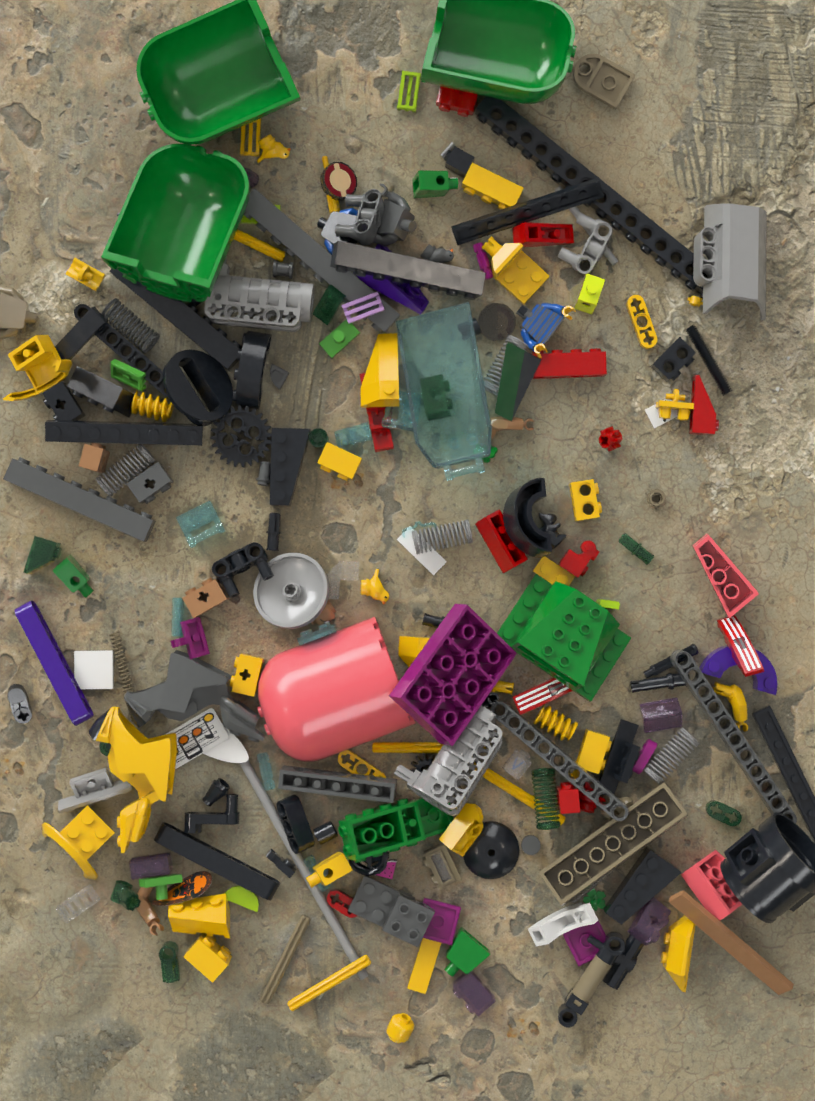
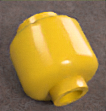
M397 1013L393 1015L386 1029L390 1040L395 1043L408 1041L414 1030V1022L408 1014Z

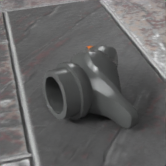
M428 244L420 257L425 260L446 263L453 260L454 254L453 249H436L435 246Z

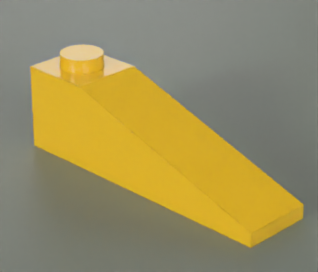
M397 333L378 334L360 388L361 408L399 406Z

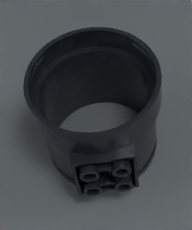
M779 812L773 813L761 823L758 831L752 828L724 851L726 859L721 862L720 868L725 881L739 901L754 916L765 923H773L778 916L783 915L788 910L794 912L815 895V844L796 823Z

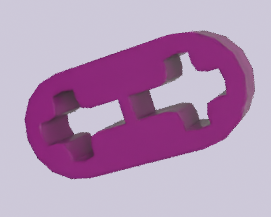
M647 739L639 751V757L634 763L633 772L639 775L643 771L657 747L656 742Z

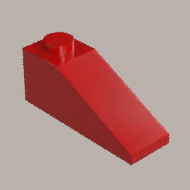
M522 223L512 228L513 243H521L523 247L574 243L573 224Z
M695 375L692 377L691 403H694V408L690 411L689 434L712 436L719 429V420H716V412L700 375Z

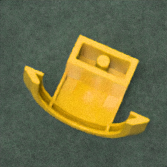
M35 335L8 354L16 371H25L34 388L10 393L3 400L21 401L47 391L68 376L73 363L69 359H61L49 335Z
M88 805L60 832L45 822L41 825L43 836L45 838L48 836L59 844L80 866L86 879L96 880L98 878L96 871L87 860L115 832Z

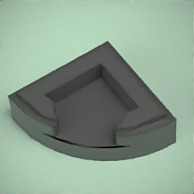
M272 364L270 368L271 380L281 390L289 372Z

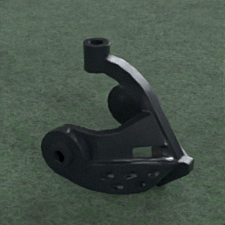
M389 851L383 852L384 855L366 857V860L363 862L367 866L360 862L355 863L354 860H349V864L355 872L361 875H376L386 868ZM378 861V864L371 867V864Z

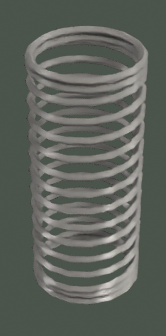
M511 335L507 336L506 343H503L504 347H501L502 351H499V354L496 355L495 362H492L493 366H490L489 373H486L487 377H484L485 381H482L480 384L482 388L498 396L499 387L486 379L500 385V382L488 375L500 381L501 378L490 371L501 376V373L493 368L502 372V369L495 364L503 367V364H500L497 360L504 361L500 357L504 358L501 352L505 353L503 349H506L507 341L525 351L529 348L526 343Z
M138 444L136 447L146 461L133 448V451L138 455L143 464L131 451H129L139 466L126 454L136 469L123 456V459L134 473L119 459L131 477L118 462L116 464L126 475L127 479L114 464L112 465L124 482L111 467L109 469L119 480L120 484L106 470L117 487L102 472L114 490L101 475L97 476V483L109 497L113 496V492L117 493L120 487L123 488V484L127 485L130 479L133 480L134 477H137L140 471L144 472L143 468L147 469V466H151L150 463L154 464L156 462L143 444Z
M462 520L461 525L457 521V527L455 522L452 523V526L449 523L448 527L444 524V529L440 525V530L436 526V532L433 526L431 531L428 527L427 532L424 528L423 534L421 529H419V536L416 530L412 531L416 554H420V550L423 554L422 541L425 552H428L426 539L429 550L432 551L430 537L433 548L436 551L434 536L437 547L440 550L438 534L443 549V535L446 547H449L447 534L450 545L453 547L451 532L455 546H457L455 530L459 545L461 546L459 528L465 545L463 527L467 542L473 543L469 520Z
M682 727L680 729L682 733L677 732L679 736L674 735L676 740L671 738L673 743L668 741L669 745L665 744L666 748L662 747L663 751H659L661 755L656 754L658 758L653 757L656 762L650 760L654 766L647 763L651 769L646 766L643 769L659 785L664 782L660 775L667 779V776L662 771L670 776V773L664 767L673 773V770L666 763L676 770V767L668 759L679 766L670 755L682 763L672 751L685 760L676 748L688 757L681 747L690 754L691 752L684 744L693 751L694 748L686 740L695 747L700 745Z

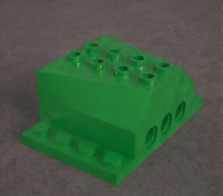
M538 574L534 575L497 632L516 653L589 702L593 700L631 640L630 636L618 629L620 626L619 622L607 609L577 589L557 581L551 584Z

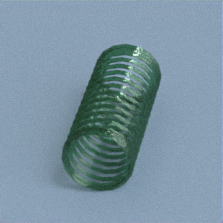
M539 768L531 771L533 776L532 788L534 789L533 793H535L533 801L536 802L534 803V806H536L534 810H536L535 814L537 815L535 817L537 819L536 829L539 830L561 827L560 821L538 822L541 820L560 819V817L555 816L559 815V812H552L558 811L559 808H547L559 805L554 803L558 802V799H552L557 798L558 795H548L558 792L554 790L557 788L556 786H551L557 783L549 782L556 780L553 777L556 775L554 768ZM536 790H548L542 792H535ZM538 803H550V804L536 805V804H538ZM538 812H549V813L537 814ZM539 816H553V817L537 818V817H539Z

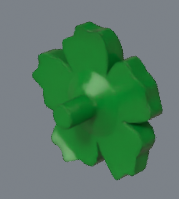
M592 888L587 892L588 896L583 897V902L585 904L590 903L594 911H597L598 907L600 909L606 907L605 900L603 899L606 897L604 891L598 890L596 892Z

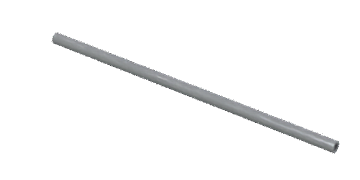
M249 760L239 763L350 963L359 959L333 910L327 903L319 885L317 884L313 888L309 886L306 877L312 873L301 853L295 854L292 851L279 814ZM364 968L357 972L360 980H363L368 976V973Z

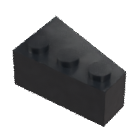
M76 367L67 387L73 390L72 394L80 398L86 396L88 397V402L96 406L100 403L104 405L102 409L112 414L116 411L130 418L134 394L87 370Z

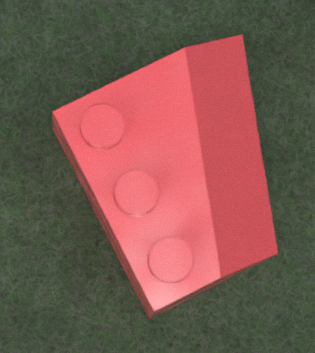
M714 850L682 873L681 876L704 908L720 921L740 907L742 903L732 892L721 872L720 864L726 858L717 850Z

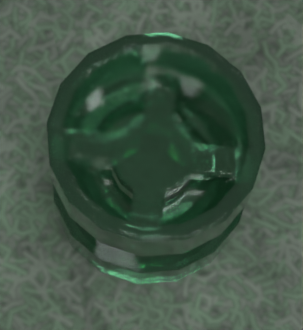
M316 428L310 432L309 441L313 447L321 449L329 442V437L325 430Z

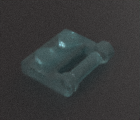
M399 391L397 419L392 418L393 407H385V415L381 423L382 427H393L415 432L420 395Z
M211 501L176 517L191 548L217 533L225 532V528ZM212 521L215 522V526L192 537L190 532Z

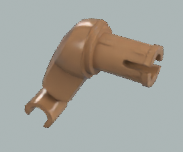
M501 416L491 417L487 419V426L479 441L489 446L497 431L522 430L523 427L529 431L533 430V427L528 428L526 424L529 421L534 422V420L527 418L523 421L522 418L514 417L511 422Z
M140 887L138 893L133 894V904L142 919L150 927V933L158 936L156 928L158 927L160 931H164V926L159 924L160 920L148 899L154 887Z

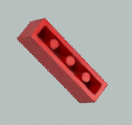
M600 348L589 349V352H582V349H572L570 353H563V350H551V353H544L542 350L539 352L542 356L540 364L532 379L605 377L607 375L606 351L601 352ZM532 351V355L538 357L536 353Z

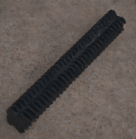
M692 325L686 329V332H688L689 338L694 342L693 344H695L694 346H696L699 355H701V359L706 363L708 371L712 373L713 379H715L718 388H720L719 390H721L720 392H722L721 394L724 396L733 390L729 388L728 381L724 380V375L720 371V367L716 365L714 357H711L709 348L706 349V344L702 340L701 334L697 332L696 326Z

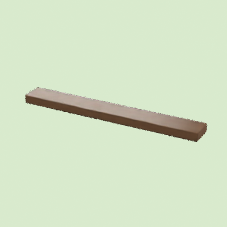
M682 890L670 896L669 903L775 993L780 995L793 989L794 984L688 893Z

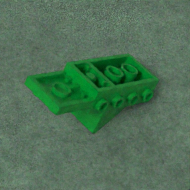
M408 798L399 799L396 801L397 804L391 805V803H386L374 809L362 810V814L357 816L356 813L345 815V819L339 820L338 827L344 844L343 853L348 860H354L355 863L365 861L366 857H378L384 855L383 852L386 851L394 852L401 850L402 846H415L419 841L425 840L427 837L444 833L454 820L453 816L446 814L422 798L408 801Z

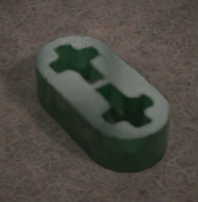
M711 800L706 804V813L710 817L729 826L740 824L742 816L736 809L717 800ZM718 804L717 808L722 810V813L714 812L712 814L710 807H715ZM735 812L737 819L729 822L730 819L725 814L732 815Z

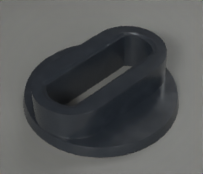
M183 350L172 356L169 362L165 364L162 374L166 393L172 404L193 424L203 427L209 426L229 411L233 401L232 383L223 366L212 356L198 350ZM180 367H182L186 372L187 376L189 377L197 392L203 399L209 411L206 410L205 406L201 402L200 398L196 394L195 390L191 386L190 382L188 381Z

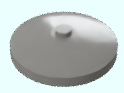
M285 553L271 559L268 564L274 576L264 581L259 572L254 583L253 597L258 612L269 623L283 629H296L313 622L322 613L329 598V581L324 569L313 558L301 553Z

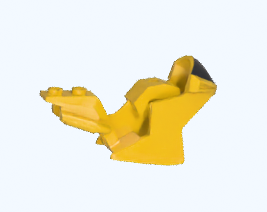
M112 706L93 723L89 729V735L95 741L111 744L108 754L111 773L121 781H127L138 791L139 799L125 806L120 812V816L117 817V828H120L117 844L118 847H121V853H125L130 841L138 842L143 837V834H145L152 812V804L159 799L166 802L167 794L172 795L177 735L176 733L147 738L124 716L120 707Z

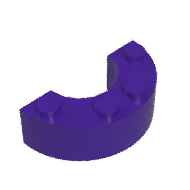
M726 645L715 649L707 655L699 669L704 674L721 678L725 670L737 664L732 658L731 650ZM755 649L763 665L764 672L752 675L753 689L776 695L778 685L775 669L768 658Z

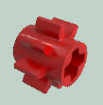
M613 426L600 431L602 435H600L598 440L602 448H607L608 452L621 447L620 442L623 438L619 430H614Z

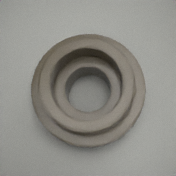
M654 489L647 495V503L652 508H660L666 502V495L662 490ZM654 495L659 496L658 502L653 501Z

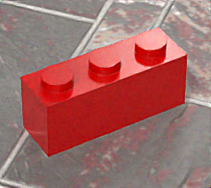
M500 509L475 523L502 573L528 560L525 553L519 550L509 538Z

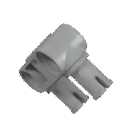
M580 213L576 223L590 230L591 236L585 243L581 254L577 255L562 247L557 257L571 264L574 270L585 275L592 273L601 259L612 237L613 229L610 224L601 219L594 220ZM602 226H607L609 228L608 235L600 236L599 229ZM584 260L590 262V268L587 271H582L580 268V264Z

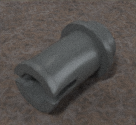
M260 461L259 476L256 478L258 485L269 486L270 462Z

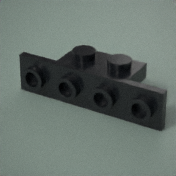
M623 719L620 720L604 770L599 779V782L613 794H615L619 781L628 783L633 774L634 763L639 757L640 747L633 744L639 725Z

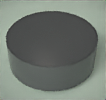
M527 835L522 839L521 848L524 853L534 855L539 852L541 844L536 836Z

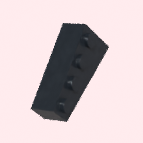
M272 428L271 506H291L311 435V429Z
M646 847L603 910L608 916L622 925L682 872L652 849Z

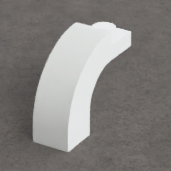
M580 902L548 915L528 928V931L535 945L541 946L551 943L557 937L572 929L595 924L598 918L590 903L582 904Z

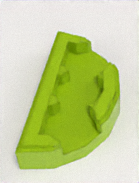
M239 885L225 892L228 901L258 912L259 901L255 893Z

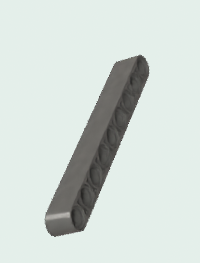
M498 701L497 704L492 705L491 711L496 714V719L609 816L616 821H623L627 818L629 808L623 801L509 704ZM500 704L505 707V713L501 716L496 713V707ZM513 717H517L520 720V725L517 728L511 726L510 722ZM527 730H532L535 733L532 741L527 740L525 737ZM546 742L549 744L550 750L548 753L541 752V743ZM557 755H561L565 759V763L562 766H558L555 763ZM571 768L579 770L580 776L574 779L570 776ZM589 780L595 784L593 791L585 789L586 781ZM601 794L609 795L610 802L608 804L600 802L599 797ZM621 806L625 809L623 817L616 816L614 812L616 807Z

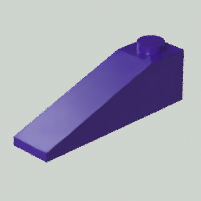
M376 244L374 249L392 252L386 246ZM370 275L365 277L357 276L370 288L419 314H422L429 304L421 290L410 287L408 283L399 285L391 283L392 280L389 279L379 281L373 279V276Z

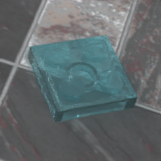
M330 622L319 625V630L313 632L311 628L301 632V637L297 638L299 645L338 631L336 625H331Z

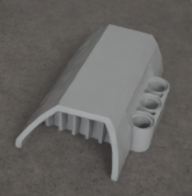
M711 204L704 207V229L694 238L693 261L694 282L698 286L703 287V314L709 313L722 301L733 298L756 302L760 308V320L766 319V210L760 207L738 204Z

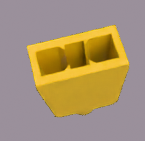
M337 851L312 868L315 873L306 877V880L311 888L319 883L327 886L351 872L352 868L345 855ZM328 869V874L324 876V870Z

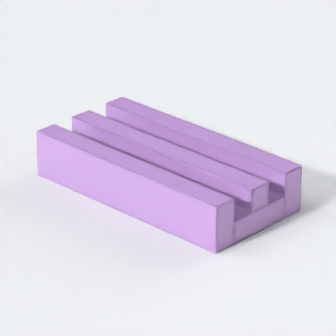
M378 291L342 305L348 324L385 310ZM376 297L377 299L376 301L362 305L349 311L347 309L349 307L365 302L372 298ZM379 304V308L353 318L350 317L351 314Z

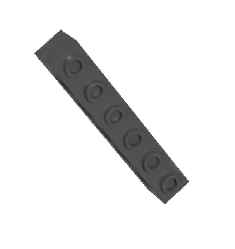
M284 765L280 769L278 789L393 803L396 798L398 779Z

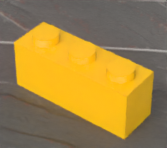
M474 163L471 164L461 187L469 195L474 196L476 194L480 196L481 200L485 203L491 204L492 202L498 205L500 210L516 205L524 189Z

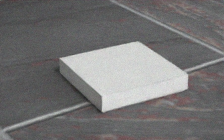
M113 650L74 651V678L80 689H114Z

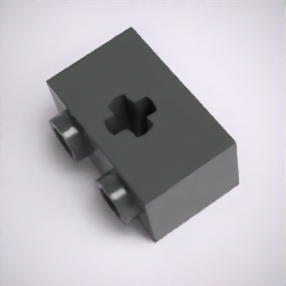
M157 462L128 482L127 486L139 503L143 504L145 502L148 504L156 498L154 495L160 491L164 493L172 487L170 484L174 481L162 464ZM149 480L155 481V484H153L154 488L147 487Z

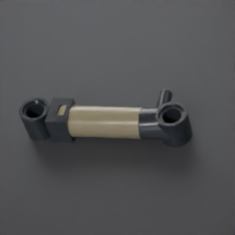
M608 933L604 943L592 935L588 936L587 942L598 948L599 951L574 989L572 988L566 996L565 1003L558 1009V1020L562 1026L570 1028L576 1024L577 1013L583 1014L589 1005L588 1001L617 957L623 953L625 943L620 933ZM617 940L620 944L617 947H612L610 942ZM565 1012H570L573 1014V1016L571 1018H565L563 1014Z

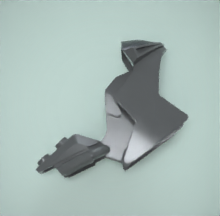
M179 650L170 654L166 681L141 691H127L124 696L129 714L138 728L150 721L156 710L168 719L184 721L203 708L215 704L220 705L223 725L225 728L230 729L231 734L237 736L241 734L247 735L249 740L257 743L265 738V735L255 728L259 719L258 714L240 700L237 701L230 696L228 681L232 675L199 658L190 659L188 653Z

